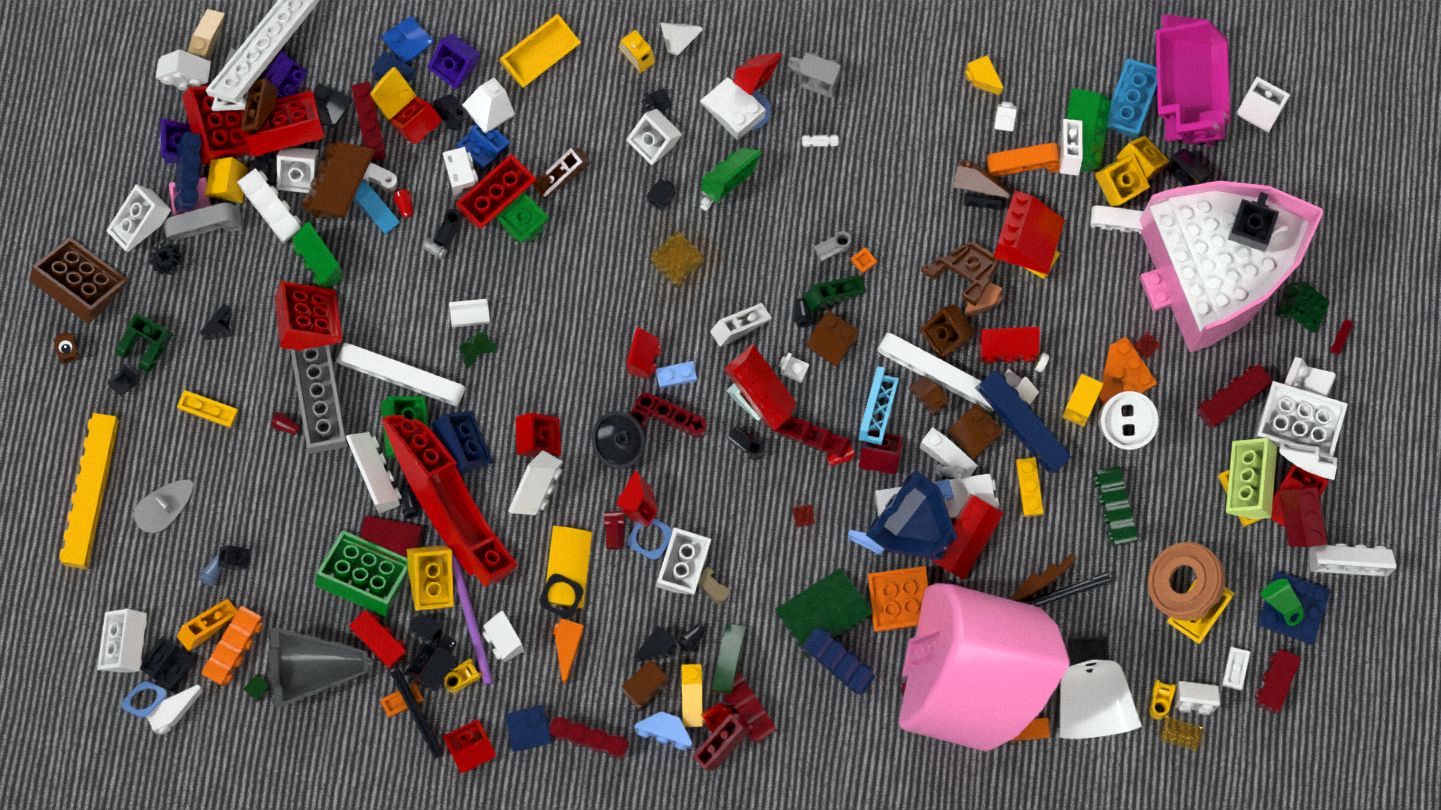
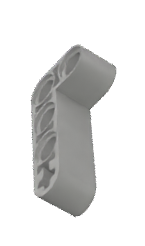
M230 203L212 205L169 217L164 221L166 239L171 241L220 228L226 231H238L243 228L240 209Z

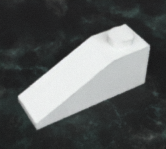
M1063 119L1060 173L1079 175L1083 159L1082 121Z
M760 303L719 320L710 332L721 347L741 338L772 318L764 305Z
M933 427L920 444V449L944 466L965 469L967 471L966 477H970L978 467L953 442Z
M198 684L162 701L147 716L153 731L156 734L169 732L171 727L176 725L203 692L201 686Z

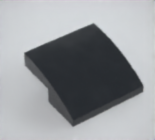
M161 637L141 664L140 670L173 692L196 660L175 644Z

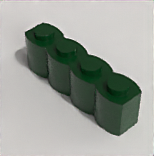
M1120 466L1097 470L1095 476H1093L1094 486L1098 487L1100 491L1097 497L1099 505H1103L1105 512L1102 513L1103 522L1109 528V531H1107L1108 542H1112L1113 547L1136 543L1138 540Z

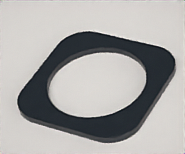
M553 574L549 577L542 591L539 603L542 608L567 619L574 615L584 591L580 584L560 574ZM555 583H567L573 588L575 601L570 608L558 610L549 603L548 590Z

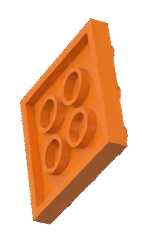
M922 566L868 574L874 631L881 632L918 627L924 592L929 586L927 567Z

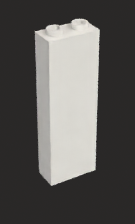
M990 474L966 477L963 480L958 478L949 480L954 499L944 502L951 522H954L970 493L999 509L998 498H994L993 492L996 490L995 480L991 479ZM902 487L875 491L878 516L884 511L885 505L894 493L897 494Z

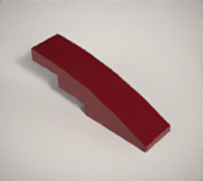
M790 417L778 429H771L773 432L788 439L840 458L844 457L851 443L848 438L832 434L829 430L813 426L810 422Z

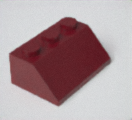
M1318 483L1279 489L1289 546L1313 547L1327 545L1328 538Z

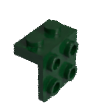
M1291 282L1286 288V293L1279 303L1275 315L1279 318H1293L1309 332L1315 333L1330 302L1308 283Z

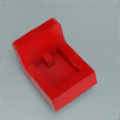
M719 702L700 715L708 730L712 733L730 714L734 713L729 706L725 707Z

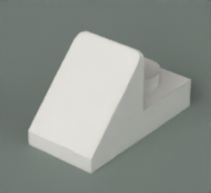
M1008 369L1004 374L1007 379L1006 382L1013 386L1019 392V397L1030 405L1039 391L1026 376L1022 379Z

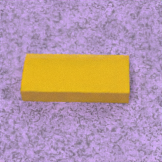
M556 14L503 55L499 62L516 82L524 88L581 42L559 14Z
M553 526L546 583L551 575L560 574L580 584L584 592L577 608L583 609L592 532ZM558 582L549 588L548 601L553 606L571 607L575 601V592L567 583Z

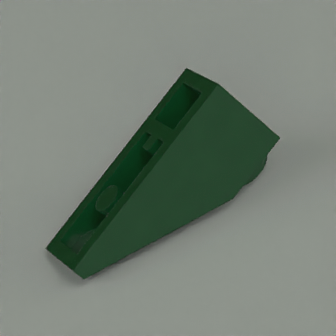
M856 275L815 284L804 294L810 311H816L859 296L867 291L860 276Z

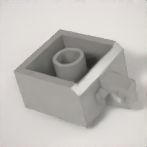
M805 53L803 59L790 57L787 69L799 75L798 83L800 87L832 98L840 78L841 65L835 60L823 59L818 54Z

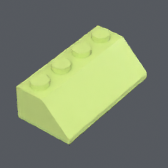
M1269 438L1232 441L1226 504L1227 514L1247 517L1249 519L1271 518L1277 446Z

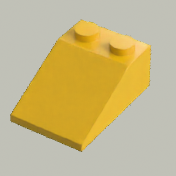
M445 545L407 549L408 572L415 610L454 607L452 549Z
M1196 580L1191 585L1187 593L1193 589V587L1196 584ZM1225 587L1219 603H1215L1207 611L1208 614L1199 619L1181 621L1170 617L1167 622L1200 644L1235 593Z

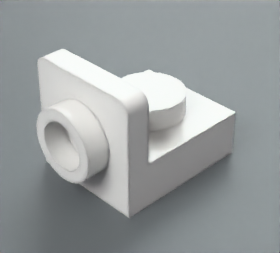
M788 353L787 357H782L779 367H781L782 375L802 383L809 364L792 357V354Z

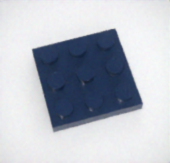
M1275 570L1270 583L1279 579H1287L1302 605L1304 617L1297 625L1289 626L1285 622L1284 615L1264 601L1257 626L1313 645L1331 590ZM1299 613L1293 614L1290 617V621H1295L1299 617Z

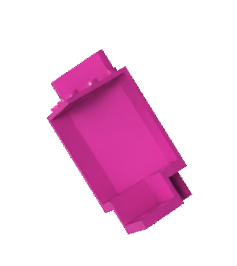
M1162 15V29L1156 30L1158 114L1165 120V141L1182 140L1184 144L1192 145L1204 142L1207 143L1208 147H1214L1213 140L1225 139V124L1231 123L1228 39L1209 20Z

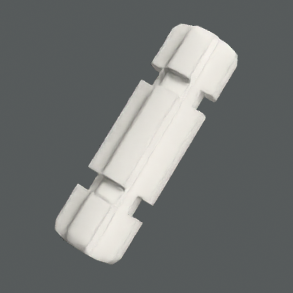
M828 135L802 136V145L804 147L810 145L828 146V144L837 146L839 144L838 135H831V137H828Z

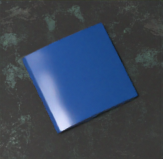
M475 124L470 129V133L457 142L456 148L465 147L466 153L470 152L473 163L483 171L509 146L510 141L495 128L485 134Z

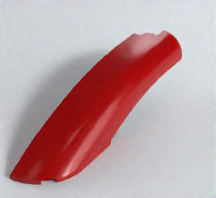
M391 415L382 418L381 421L390 444L414 494L448 548L452 549L453 555L469 576L475 574L482 585L486 587L494 582L496 584L511 574L518 566V563L482 516L456 467L457 462L436 435L425 424L416 419L412 421L404 418L403 415Z

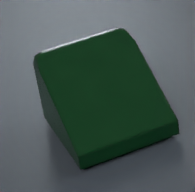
M256 674L243 690L258 702L271 687Z

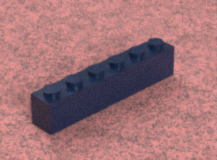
M997 370L993 371L975 389L1032 455L1036 457L1050 475L1072 458L1069 455V450L1056 440L1057 436L1055 433L1044 426V421L1031 411V406L1019 397V392L1013 386L1006 382V377Z

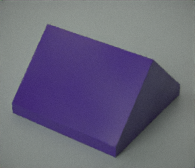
M162 118L161 155L166 164L176 163L179 158L177 153L178 142L186 132L192 133L190 125Z

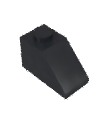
M657 626L634 655V660L641 662L664 659L667 655L671 656L677 649V639L660 626Z

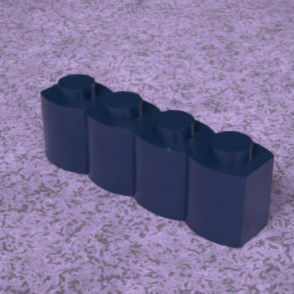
M186 132L177 145L179 156L176 162L178 176L175 180L177 194L174 198V206L177 211L190 212L197 204L199 198L196 187L200 179L197 169L200 166L198 151L201 148V137L196 133Z
M815 628L802 645V648L836 678L842 681L850 690L856 694L863 695L876 677L872 673L873 669L865 663L862 665L858 661L859 657L854 653H848L844 649L846 646L838 640L834 641L829 631L824 628Z

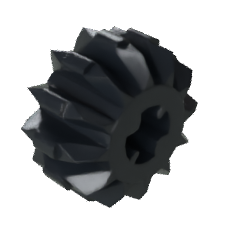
M161 243V248H153L156 253H150L152 259L149 262L150 265H153V270L155 272L159 271L160 275H163L165 271L168 275H171V270L177 271L176 265L182 264L181 260H179L182 258V255L178 253L179 250L176 246L172 248L171 243H168L166 247Z

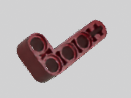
M647 392L640 394L630 412L634 417H641L643 419L641 422L643 429L651 417L694 438L703 437L707 431L706 421L702 417ZM644 400H649L651 405L644 407L641 403ZM661 408H666L669 412L661 415L658 411ZM678 416L686 418L683 423H678L675 419ZM701 425V428L695 430V427Z

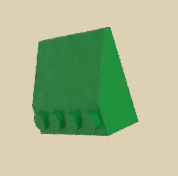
M342 530L316 573L315 586L386 617L408 573V558Z

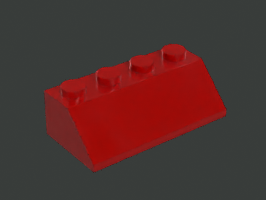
M510 154L456 202L457 209L470 224L482 230L536 182L537 178Z
M752 344L728 364L724 370L766 427L776 430L790 418L797 403Z
M970 493L952 523L958 539L947 547L941 561L931 559V561L965 580L1004 513Z

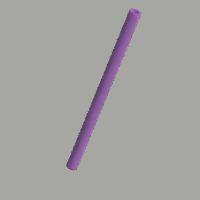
M452 553V572L478 666L482 674L484 686L493 683L461 564Z

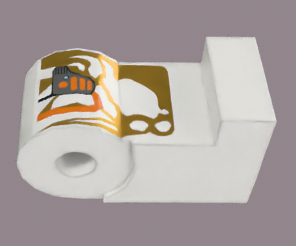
M371 162L369 163L363 180L368 185L372 182L381 186L386 192L395 191L398 186L395 174Z

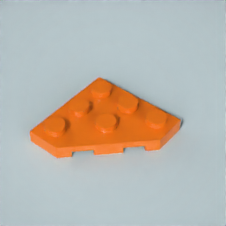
M1126 336L1110 345L1102 377V383L1104 384L1098 395L1102 405L1119 393L1133 391L1142 394L1157 385L1156 380Z

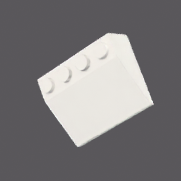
M1273 381L1254 439L1269 438L1278 447H1280L1281 441L1319 447V455L1333 457L1348 404Z

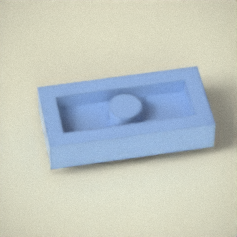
M693 361L656 369L660 389L697 381Z

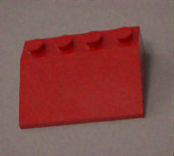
M209 85L190 86L183 94L182 99L191 132L199 134L201 137V148L198 151L200 164H209L211 160L229 157L238 158L249 155L250 152L245 134L241 131L242 119L240 110L213 111L212 106L215 97L207 94L206 89Z
M312 90L276 99L275 107L259 130L244 132L251 157L261 156L271 151H280L283 148L299 146L302 143L324 138ZM241 109V110H240V115H241V119H242V120H243V116H244V111H245V109Z
M1015 190L993 258L1048 275L1065 219L1034 196Z
M280 281L275 295L280 348L304 350L342 342L335 289Z

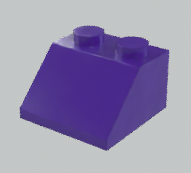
M452 33L441 39L427 68L453 88L458 89L475 69L482 54Z

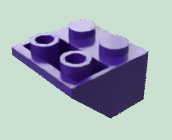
M279 51L256 80H269L278 89L277 98L280 99L294 95L308 72L283 51Z

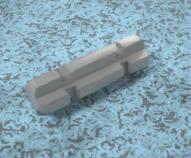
M938 464L935 474L963 480L966 478L967 471L962 468Z

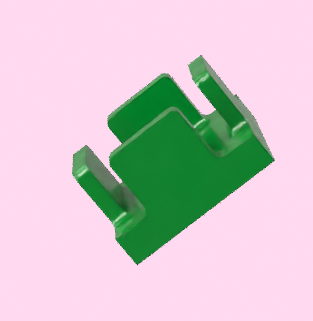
M523 192L498 214L496 219L502 224L503 230L515 242L519 241L523 244L526 240L531 242L543 231V225L549 220V217Z

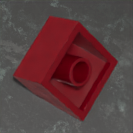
M871 430L868 433V436L879 438L880 435L875 430ZM884 433L881 445L863 441L858 467L867 471L874 470L887 475H896L904 436Z

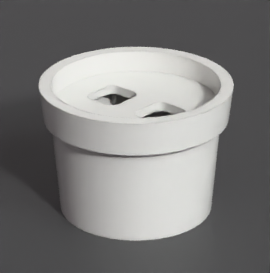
M1127 391L1113 396L1102 406L1098 415V425L1102 434L1112 444L1122 449L1132 450L1143 447L1154 437L1158 428V413L1152 401L1145 395ZM1123 405H1132L1133 416L1123 417L1121 407ZM1133 424L1135 433L1132 436H1124L1123 425Z

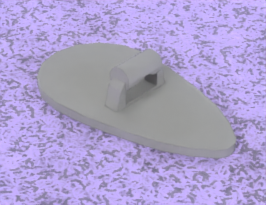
M191 480L175 481L143 498L137 504L134 511V519L137 526L144 532L151 534L165 530L188 503L194 487Z

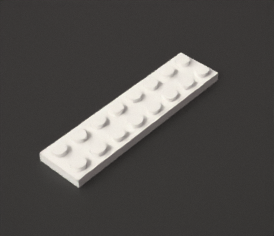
M278 0L206 89L207 94L237 104L320 0Z

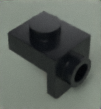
M126 362L122 370L108 380L107 385L118 395L122 396L138 384L140 373L135 367Z

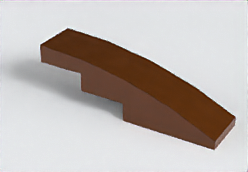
M1070 554L1059 567L1051 563L1040 577L1033 572L1009 600L1021 602L1042 591L1061 577L1075 563L1077 558Z

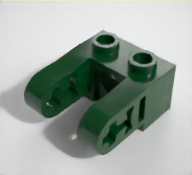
M135 312L115 350V354L125 359L132 351L139 337H143L151 345L143 356L139 368L149 373L154 368L174 333Z

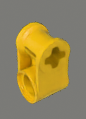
M472 659L466 660L447 674L444 679V685L448 692L456 693L481 678L482 674L481 672L478 673L472 664ZM455 678L458 680V684L456 686H449L448 681Z
M1156 679L1149 708L1152 718L1160 720L1166 716L1170 709L1176 684L1168 685ZM1155 705L1162 706L1164 712H1157L1155 710Z

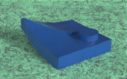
M412 16L381 36V39L395 57L406 65L434 43V40L419 26Z

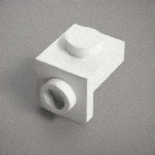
M1002 102V104H998L994 129L1013 131L1017 110L1013 103Z

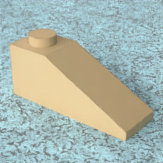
M210 9L206 10L193 34L188 53L210 61L225 13Z

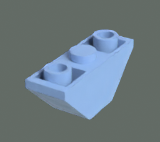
M659 712L635 724L634 728L639 736L645 738L652 736L656 738L657 742L663 744L670 742L675 744L674 747L681 750L691 749L692 742L679 717Z

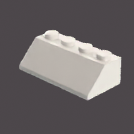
M369 432L347 435L346 439L378 513L381 514L400 506L399 499H401L398 488L393 489L391 482L394 479L390 470L386 472L384 465L387 463L383 453L378 454L376 448L380 446L376 437L371 438Z
M1327 543V545L1313 546L1310 549V572L1388 577L1396 569L1392 550L1386 549L1384 546H1376L1373 549L1367 548L1366 545L1347 547V544L1328 546Z

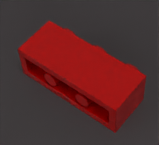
M365 610L349 625V628L391 671L408 655L405 650L407 647L400 639L396 641L392 637L394 633L386 625L382 627L378 623L380 619L375 613L371 612L369 614Z

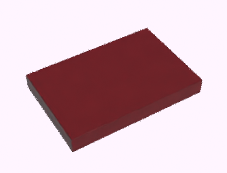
M365 516L360 538L407 558V549L418 548L422 526ZM381 553V554H383V555H385V556H387V557H390V558H392V559H394V560L400 561V560L395 559V558H393V557H391V556H388V555H386V554H384V553Z

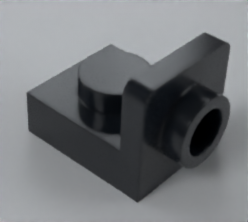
M664 88L648 94V92L643 93L644 99L642 103L645 110L649 109V111L658 109L662 111L672 107Z

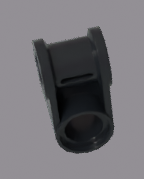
M451 94L433 101L434 110L446 126L453 131H458L462 126V121L468 116L467 111Z

